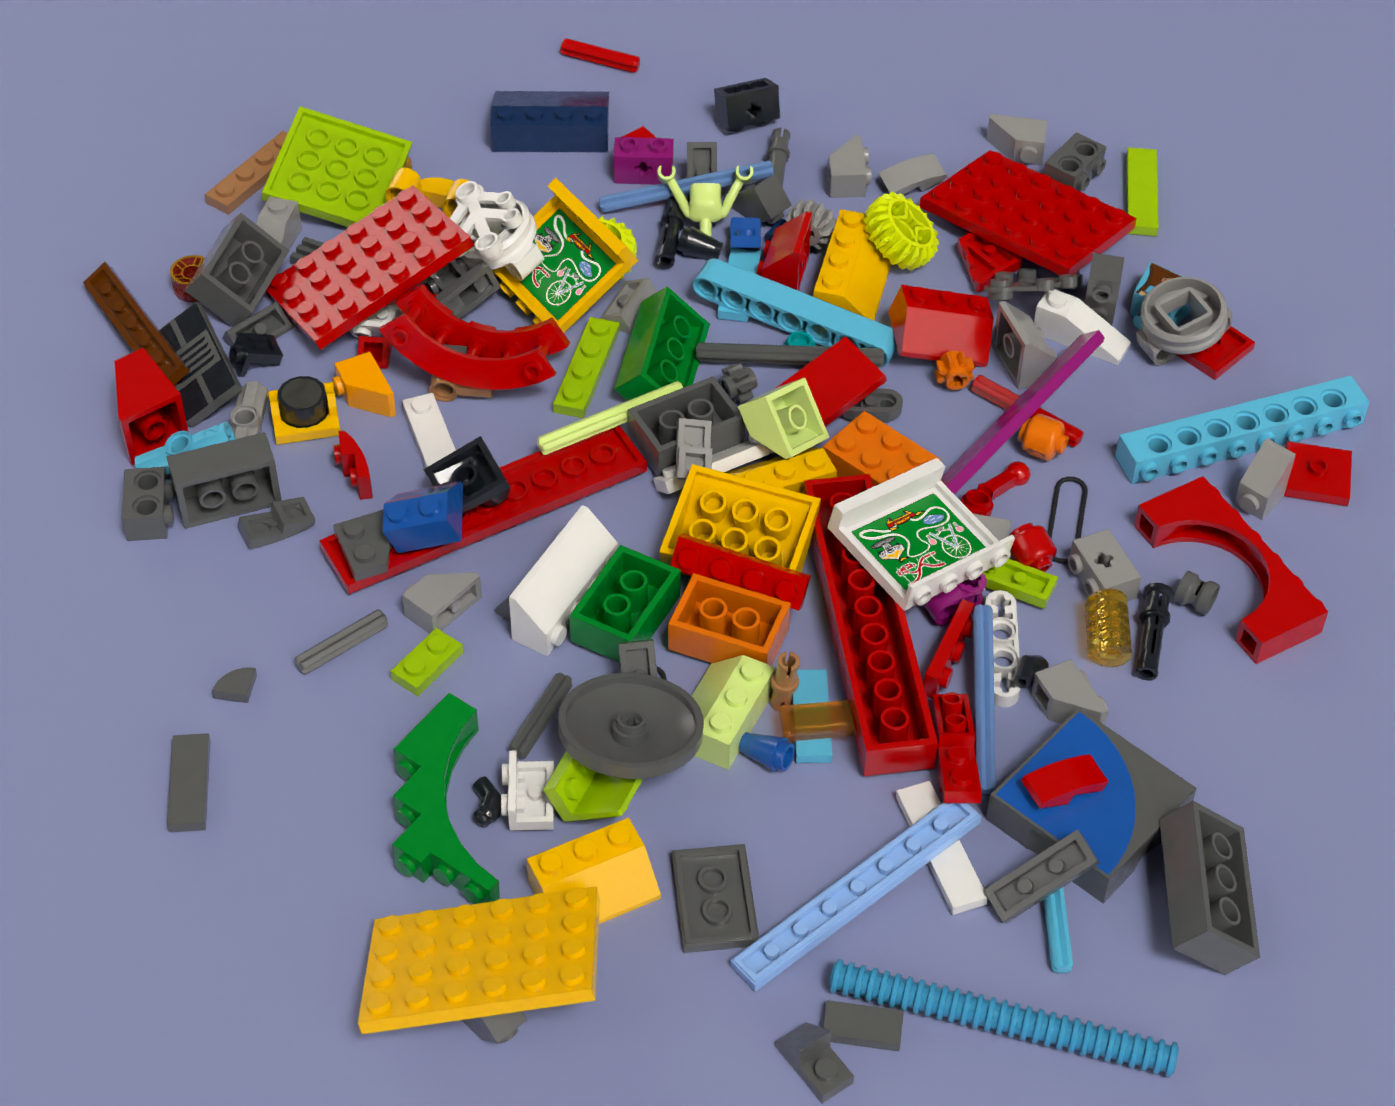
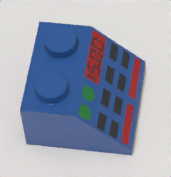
M460 481L399 493L384 503L383 533L398 553L462 541L463 484Z

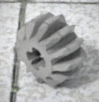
M812 198L808 202L801 199L789 209L786 215V222L806 211L812 212L810 250L813 247L821 250L825 244L829 243L837 219L832 217L833 210L824 208V202L819 205Z

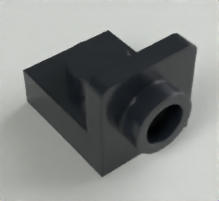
M239 333L235 344L229 350V360L233 364L238 376L246 375L250 363L280 365L283 353L274 335Z

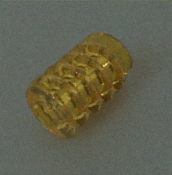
M1103 589L1092 593L1084 604L1088 656L1096 664L1105 667L1121 666L1128 662L1132 656L1127 595L1117 589Z

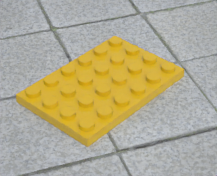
M597 886L573 888L571 890L546 894L538 893L533 896L499 899L493 902L473 905L464 904L453 908L425 910L419 913L399 916L391 915L375 919L358 1018L361 1034L596 1001L600 895Z

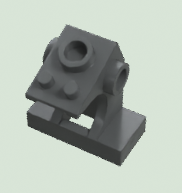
M461 257L454 259L424 281L432 294H438L435 298L452 310V315L459 319L501 288L486 262L482 260L469 270Z

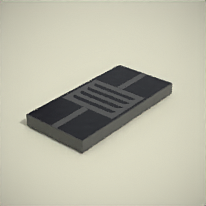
M197 301L160 329L190 369L174 386L181 394L186 422L191 427L197 425L243 390L204 308Z

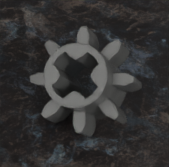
M741 363L721 370L724 377L719 378L718 383L728 396L733 399L735 404L754 398L751 390L757 388L758 383L750 367L742 368Z

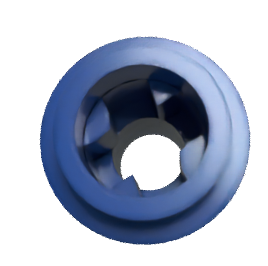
M746 732L740 740L739 751L770 770L777 772L778 770L786 771L790 767L795 754V746L789 743L785 737Z

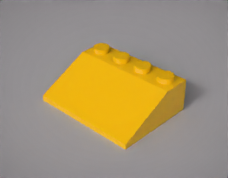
M692 464L659 550L661 562L668 565L671 564L677 538L682 533L802 573L821 498ZM681 572V574L692 577V575Z

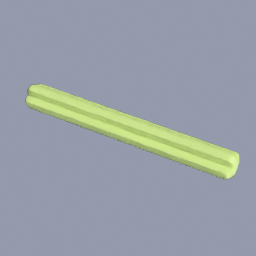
M673 382L539 436L537 438L538 448L542 454L547 455L628 422V409L679 390L683 386L680 382Z

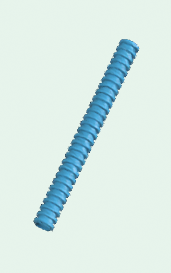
M838 959L833 966L829 988L830 992L834 994L838 990L842 991V995L846 997L850 993L854 994V999H859L862 996L866 997V1002H871L874 999L877 1000L878 1005H883L886 1002L889 1003L890 1008H895V1005L901 1006L903 1011H906L907 1008L913 1009L914 1014L922 1011L925 1012L924 1015L926 1017L934 1014L937 1015L936 1019L938 1020L946 1017L950 1023L958 1020L962 1026L970 1023L974 1029L982 1026L986 1032L994 1029L998 1035L1006 1032L1010 1038L1018 1035L1022 1041L1030 1038L1034 1044L1042 1041L1046 1047L1054 1044L1058 1050H1061L1062 1047L1068 1048L1070 1053L1078 1050L1081 1056L1090 1053L1093 1059L1102 1056L1105 1062H1110V1059H1114L1117 1065H1122L1123 1062H1126L1129 1068H1134L1135 1065L1141 1066V1071H1146L1147 1068L1153 1069V1074H1158L1159 1071L1165 1072V1077L1169 1078L1175 1071L1179 1053L1178 1043L1176 1042L1168 1045L1165 1044L1164 1039L1156 1042L1153 1041L1152 1036L1144 1039L1141 1038L1140 1033H1135V1036L1129 1035L1128 1030H1123L1120 1033L1117 1032L1116 1027H1111L1108 1030L1104 1029V1024H1099L1096 1027L1092 1026V1021H1087L1084 1024L1080 1023V1018H1075L1072 1021L1068 1020V1015H1063L1062 1018L1056 1017V1012H1051L1050 1015L1044 1014V1009H1039L1038 1012L1032 1011V1006H1027L1026 1009L1020 1008V1003H1015L1014 1006L1008 1005L1009 1001L1007 1000L999 1003L996 1002L997 998L995 997L987 1000L984 999L985 995L983 994L975 997L971 991L963 994L959 988L951 991L947 985L939 988L935 982L927 985L923 979L915 982L911 976H908V979H903L902 974L899 973L896 976H891L890 971L887 970L883 974L879 973L878 968L875 967L871 971L867 970V966L863 964L860 968L855 967L854 962H849V965L843 964V959Z

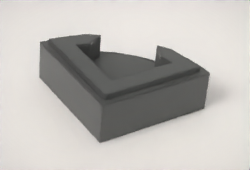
M240 668L224 675L213 687V698L248 703L257 677L256 668Z

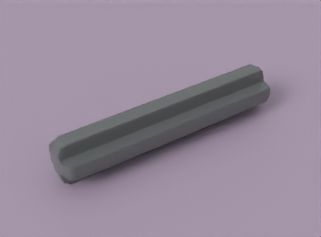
M380 609L371 612L295 657L297 668L302 674H308L388 626L387 617Z
M561 672L555 674L509 744V751L517 750V758L525 759L552 719L572 688L570 676L564 675Z

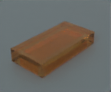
M850 700L779 706L782 735L788 739V742L855 735Z

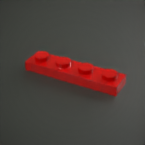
M682 533L677 538L670 566L678 568L681 572L689 575L694 573L790 602L791 608L798 611L803 606L811 578L810 575Z

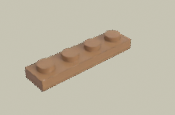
M285 131L280 132L205 194L206 203L229 215L261 189L267 182L288 133Z

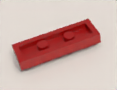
M961 600L925 673L924 690L926 697L932 699L933 694H938L941 687L948 688L953 675L951 667L954 662L959 664L964 654L966 644L963 642L966 637L971 639L973 636V611L975 603Z

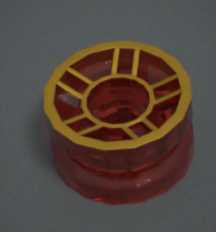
M199 255L184 256L171 265L170 275L173 290L178 299L185 302H199L188 294L185 289L205 257Z

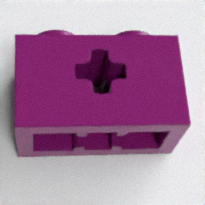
M615 137L614 184H662L658 179V167L660 165L663 176L668 177L672 174V165L674 166V139Z

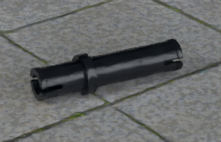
M674 196L668 198L666 212L662 215L660 222L662 231L655 263L658 262L657 266L662 269H669L674 265L679 233L683 229L685 222L683 213Z

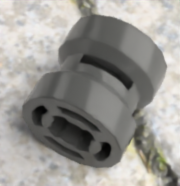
M1187 571L1179 583L1174 601L1182 605L1190 604L1194 606L1195 611L1207 615L1217 598L1220 585L1213 581L1205 582L1200 580L1198 574Z

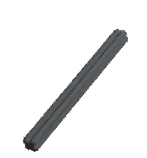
M699 342L696 346V359L698 361L807 365L830 347ZM858 348L877 367L883 366V349Z

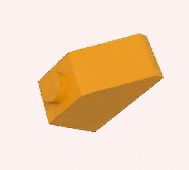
M371 352L334 363L336 377L332 378V383L338 396L343 395L348 406L387 417L396 416L394 393Z

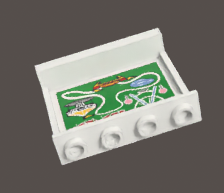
M938 458L835 504L827 527L904 611L915 605H924L933 596L941 592L948 593L958 584L968 579L974 580L984 571L994 566L996 568L1002 566L1010 558V550L1015 540V537L1010 535L999 541L941 481L946 466Z

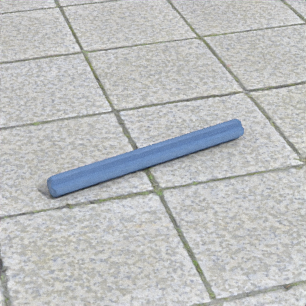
M771 161L739 167V174L742 177L749 176L750 166L753 167L754 172L751 181L774 174ZM736 168L676 180L684 196L690 194V185L695 183L720 184L721 188L733 185L736 180ZM662 183L601 196L599 203L601 211L605 213L666 200L674 195L668 184Z
M978 604L974 607L975 755L982 795L989 796L996 788L993 609L990 605Z

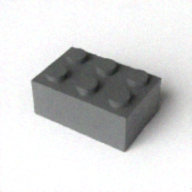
M240 212L223 228L185 291L234 327L253 313L290 250Z
M714 376L628 409V436L657 476L663 475V469L676 465V436L679 418L712 421V455L744 443L745 423L740 410Z
M265 432L166 456L176 502L185 529L272 507V502L282 500L275 460Z

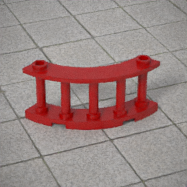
M424 284L398 297L395 303L404 314L379 328V331L395 349L428 373L458 385L488 390L526 387L555 376L556 371L546 357L568 348L570 341L553 317L534 325L516 327L514 330L507 331L497 330L496 327L483 325L471 320L468 323L452 315L453 311L439 302ZM444 344L467 346V352L464 354L444 346Z

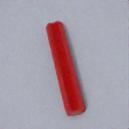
M565 38L560 46L562 55L636 73L640 68V58L635 55Z

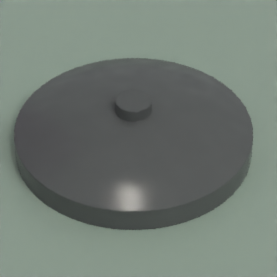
M614 673L592 678L575 687L565 697L559 709L558 734L565 750L585 767L613 777L641 779L661 776L675 771L688 763L696 755L703 738V714L694 698L674 683L647 674Z

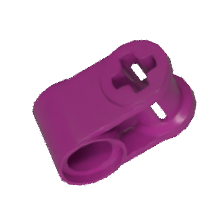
M983 573L974 580L968 579L958 584L948 593L941 592L933 596L924 604V607L938 625L949 624L962 599L975 603V606L978 604L983 605L984 597L982 592L986 588L987 579Z

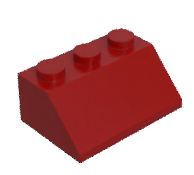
M901 285L888 311L899 356L939 361L946 352L963 351L965 358H972L974 366H987L994 322L988 297Z

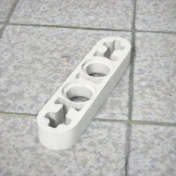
M998 590L989 593L986 597L985 605H990L993 609V631L1005 630L1010 634V637L998 639L993 635L994 659L1006 657L1010 659L1012 664L1002 667L994 662V704L999 707H1011L1016 704L1020 694V688L1014 684V677L1020 661L1017 605L1012 594L1007 591ZM997 605H1002L1004 610L1003 617H998ZM1001 679H1007L1006 687L1008 693L1002 692L1000 688Z

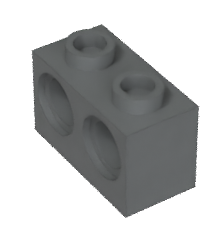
M1076 132L1045 162L1043 174L1062 184L1072 186L1077 191H1084L1090 181L1096 175L1099 176L1106 166V160L1104 159L1106 146Z
M1093 253L1084 303L1112 326L1125 257Z
M165 467L124 469L122 523L127 541L168 538V525L174 524L172 504L169 505V500L175 499L172 480L167 479Z

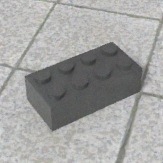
M1191 801L1160 819L1172 946L1174 950L1226 975L1260 958L1244 828L1197 802Z

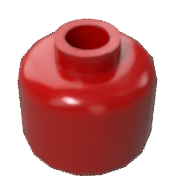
M1027 523L1010 533V535L1015 537L1010 550L1012 560L1044 572L1052 567L1051 561L1056 556L1057 548L1044 527L1040 525L1033 526L1032 523Z

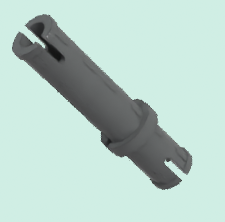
M779 127L772 131L771 146H769L767 151V159L771 161L774 174L783 188L785 166L790 157L788 148L790 132L784 128L783 137H781L782 128Z

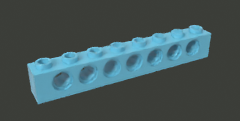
M1347 376L1120 434L1115 458L1131 484L1151 481L1157 477L1181 473L1195 467L1208 466L1218 461L1239 458L1245 454L1257 452L1267 438L1279 445H1283L1287 441L1299 442L1306 438L1356 427L1363 424L1370 401L1353 377Z

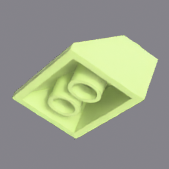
M745 655L715 662L709 666L692 694V697L702 711L704 719L702 743L695 757L727 770L730 769L740 752L739 743L743 734L746 732L751 733L770 701L773 690L770 684L771 677L776 667Z

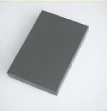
M745 844L672 850V865L684 953L745 948L757 941L759 933Z

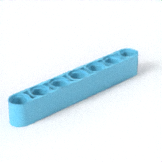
M718 259L706 261L692 283L694 291L706 300L743 313L746 316L789 333L796 331L806 332L811 335L815 343L824 347H832L846 336L857 348L883 349L884 363L882 367L888 364L897 348L893 329L889 326Z

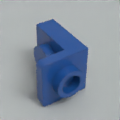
M731 218L730 248H761L760 218Z

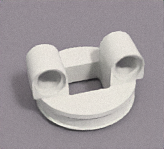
M515 199L516 205L514 208H517L523 217V222L519 227L515 229H508L506 227L503 230L500 225L506 226L504 222L487 221L491 232L496 233L503 244L502 255L497 260L488 261L480 256L474 246L461 257L469 268H473L483 260L490 266L491 270L505 266L512 276L519 281H523L544 261L538 246L533 243L537 231L536 221L522 201ZM481 204L482 208L499 209L497 204ZM468 213L465 216V218L461 221V223L459 224L460 227H462L470 213ZM476 227L470 235L474 245L479 238Z

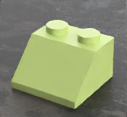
M805 377L777 387L738 406L750 437L785 459L791 458L830 438Z

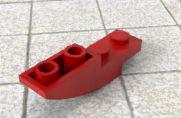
M954 692L933 694V725L938 741L936 765L939 790L943 793L944 803H981L982 790L974 749L975 732L968 694Z

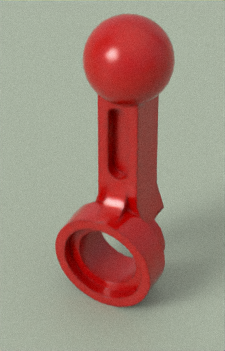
M1012 462L1001 474L986 483L978 484L977 489L969 490L962 496L961 502L973 514L991 516L994 507L993 499L1015 486L1026 484L1030 479V470L1023 462Z

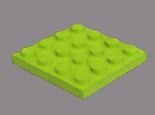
M299 106L263 188L261 200L267 201L269 197L296 201L299 205V211L349 227L351 224L357 223L372 213L375 208L386 204V190L396 171L405 167L413 142Z

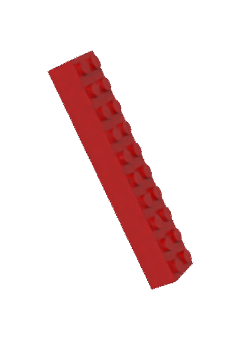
M870 474L804 480L803 494L821 498L810 543L863 776L934 769L938 747L905 611L827 528L835 504L873 487Z

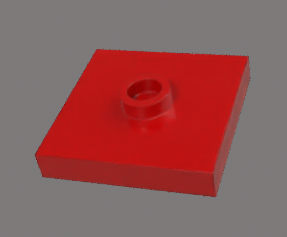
M1287 441L1285 448L1296 455L1284 496L1348 506L1351 490L1352 451Z

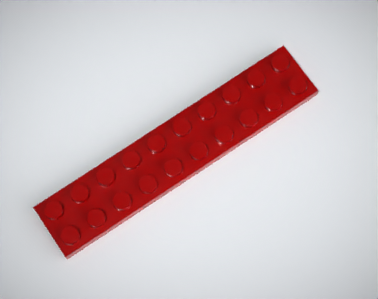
M618 425L547 455L538 451L501 466L500 469L511 487L509 496L504 502L496 506L481 504L462 513V541L403 553H398L392 546L389 553L388 572L355 582L335 534L320 539V548L347 593L351 594L647 471V461L621 426Z

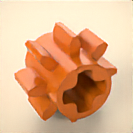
M963 351L946 352L939 361H936L937 370L934 372L938 383L945 382L946 389H962L969 384L970 380L974 379L972 373L975 370L971 357L965 358Z

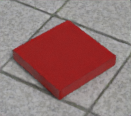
M1230 326L1211 347L1196 353L1176 355L1213 380H1216L1254 349L1255 341Z

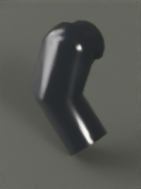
M1023 655L1016 670L1014 684L1019 688L1030 687L1035 673L1049 668L1047 660L1040 655Z
M484 776L479 778L473 785V789L482 799L479 804L480 808L473 815L477 823L487 827L493 820L496 821L500 817L501 794L491 781Z

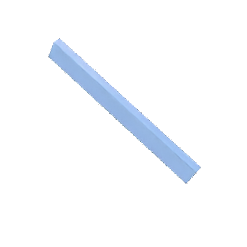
M943 802L730 960L731 968L755 992L978 826L981 823V815L968 803Z

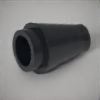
M684 227L679 238L677 250L683 252L684 256L719 259L723 243L694 227H691V229Z

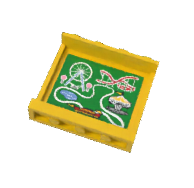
M555 178L547 185L555 196L533 216L537 224L533 243L538 246L544 261L523 281H519L512 276L505 266L493 269L492 272L496 278L499 277L502 280L499 283L501 289L510 298L514 295L519 298L515 303L527 316L531 312L536 315L532 320L535 324L553 317L563 333H565L639 260L612 231Z

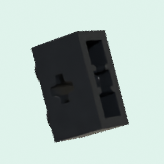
M766 77L714 89L716 122L728 131H741L744 129V126L753 124L763 126L769 124L771 120L780 119L779 85Z

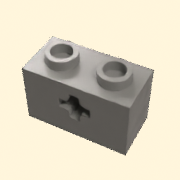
M1109 529L1073 540L1070 556H1068L1069 568L1074 575L1079 577L1084 585L1087 596L1095 601L1100 610L1137 598L1141 576Z

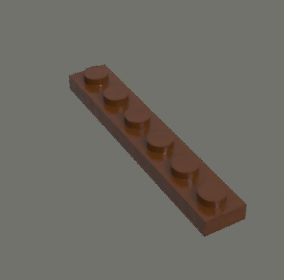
M104 262L82 282L131 349L135 352L144 348L173 385L190 371L110 265Z

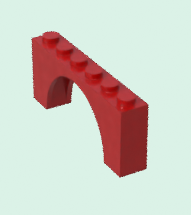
M1204 476L1138 505L1134 527L1153 549L1176 542L1204 543L1235 555L1255 574L1262 589L1263 601L1255 611L1241 619L1235 638L1236 643L1255 664L1322 633L1328 615V610L1323 602L1317 599L1304 586L1303 581L1292 573L1283 563L1281 557L1268 547L1260 534L1244 521L1238 510L1232 508L1221 496L1219 490L1212 486Z

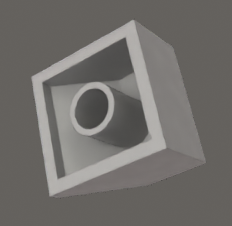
M1006 301L999 302L992 347L1017 389L1030 387L1057 359L1054 349L1049 348L1044 340L1042 330L1036 327L1029 315Z

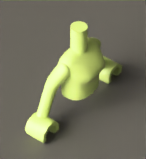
M660 165L658 167V179L660 182L668 184L683 215L693 222L700 223V231L712 237V223L720 221L729 214L743 184H748L752 180L754 171L753 167L750 166L749 176L742 177L739 174V166L736 167V180L726 195L723 204L721 203V185L716 183L691 184L690 203L688 204L686 197L675 180L676 170L673 165L672 174L668 177L661 174Z

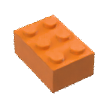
M863 411L823 446L837 470L836 477L870 474L873 487L935 458L941 461L939 457L866 411Z
M693 573L668 623V650L710 663L745 655L772 666L789 630L791 603Z

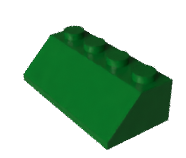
M668 286L641 301L614 388L627 401L676 381L680 382L683 388L694 383L699 361L696 359V346L699 342H705L710 324Z

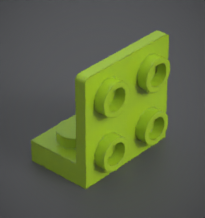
M566 751L543 791L564 822L607 817L615 818L622 816L627 810L643 778H619L596 772L580 764Z

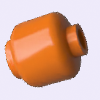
M1036 414L1022 425L1018 435V442H1021L1023 452L1044 461H1049L1057 453L1063 454L1069 437L1064 435L1065 426L1061 421L1043 414Z

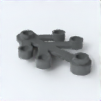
M1023 268L1018 269V282L1013 283V272L994 273V279H991V284L985 285V292H988V299L1008 300L1013 298V291H1053L1054 287L1060 289L1083 288V275L1080 274L1079 270L1075 274H1063L1036 279V269Z

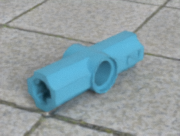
M227 421L192 435L187 431H178L167 439L164 446L136 456L135 466L136 468L165 467L166 475H168L170 471L166 456L235 440L236 437Z

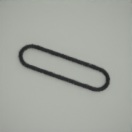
M1067 476L1061 478L1055 486L1048 534L1051 539L1060 487L1067 481L1076 482L1083 488L1076 539L1081 538L1088 488L1080 478ZM1054 557L1052 561L1068 563V558Z

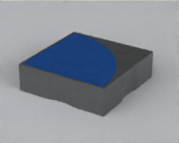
M1078 708L990 794L986 820L1026 849L1037 854L1042 853L1077 829L1080 830L1099 859L1100 864L1072 882L1104 904L1135 871L1142 857L1151 849L1160 845V819L1193 801L1197 788ZM1090 754L1109 781L1103 791L1074 795L1068 805L1039 809L1021 780L1025 775L1049 764Z

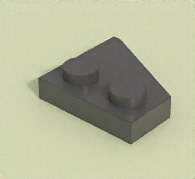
M384 509L333 525L334 534L355 582L388 572L389 553L392 549V544L383 533Z

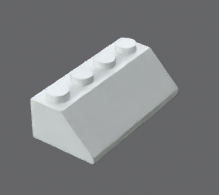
M582 505L509 596L512 640L545 656H548L555 646H560L563 643L567 630L570 628L569 615L618 548V542L588 507Z

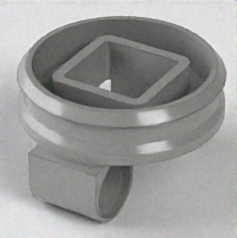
M1193 277L1172 278L1156 285L1145 296L1141 305L1142 329L1137 331V343L1156 365H1164L1170 362L1176 354L1196 353L1214 345L1231 326L1232 312L1227 307L1224 295L1211 283ZM1190 303V312L1194 320L1178 327L1167 314Z

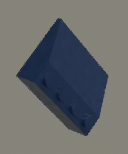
M495 91L490 120L492 152H608L609 91Z

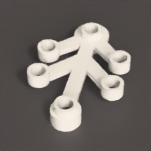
M465 182L455 192L458 206L450 219L459 226V223L469 211L470 215L460 228L470 236L476 227L479 238L475 242V248L483 259L488 261L497 260L503 253V244L497 234L491 232L487 221L504 222L508 229H515L522 224L523 217L519 210L514 208L516 200L510 191L502 193L485 192L483 187L476 182ZM480 204H497L499 209L482 208ZM466 251L465 253H463L462 255H460V256L457 257V258H460V257L464 256L468 251Z

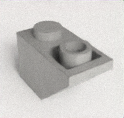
M855 135L829 155L827 180L830 198L865 197L866 185L871 184L872 173L871 167H866L869 159L868 147H863L861 135Z
M1072 659L1035 673L1031 695L1048 720L1062 724L1074 711L1080 708L1105 725L1108 715L1107 704L1101 696H1097L1090 686L1086 673L1083 670H1079Z

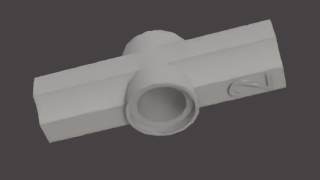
M247 381L242 386L243 390L238 394L236 407L230 412L231 427L236 439L262 433V422L269 391L267 387L262 386L257 381Z

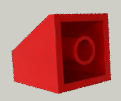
M144 348L114 361L118 418L128 460L132 466L135 465L136 456L164 446L172 434L178 431L189 432L180 392Z

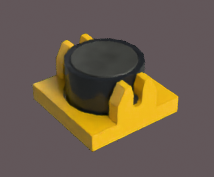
M298 376L284 382L279 390L268 392L277 445L339 436L338 431L341 430L332 382L322 383L313 377Z

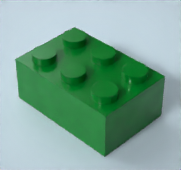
M620 545L569 615L571 642L620 662L618 643L651 639L680 597L681 570Z

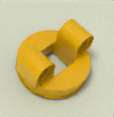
M405 167L400 168L396 171L386 190V203L395 198L401 191L414 186L433 204L443 208V213L450 218L458 206L455 192L460 185L469 180L457 179L453 181L446 178L421 179L416 171Z

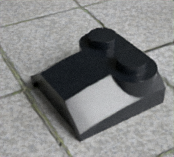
M481 436L423 469L433 487L461 481L463 484L462 513L481 504L486 506L499 505L507 499L511 487Z

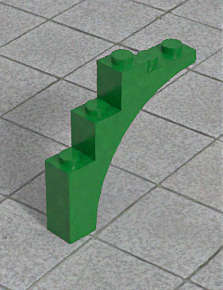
M448 693L394 748L396 770L404 779L408 780L393 795L395 816L403 826L407 827L392 844L394 863L403 875L407 877L413 876L423 883L434 874L442 884L446 886L451 884L460 890L466 899L473 904L493 902L500 899L499 880L481 867L464 848L450 823L447 811V792L452 772L463 750L479 731L477 709L453 694Z

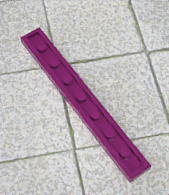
M1100 330L1080 335L942 475L941 481L954 495L1104 342L1105 337Z

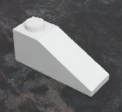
M1054 289L1053 291H1046L1036 306L1034 324L1042 330L1044 337L1069 347L1080 335L1100 330L1105 337L1104 342L1091 355L1115 365H1119L1130 347V340L1077 297Z

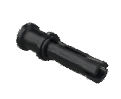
M1150 583L1143 589L1145 605L1139 615L1143 630L1135 674L1138 678L1146 681L1154 680L1158 676L1163 631L1170 623L1171 618L1168 607L1169 603L1173 601L1174 592L1171 587L1163 583Z

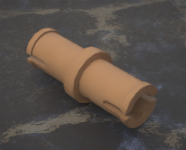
M786 652L778 656L777 669L771 677L770 684L773 690L770 697V705L776 711H780L782 702H784L783 711L789 710L792 706L793 693L798 689L799 677L797 672L800 666V658L793 652L789 653L788 661H786Z

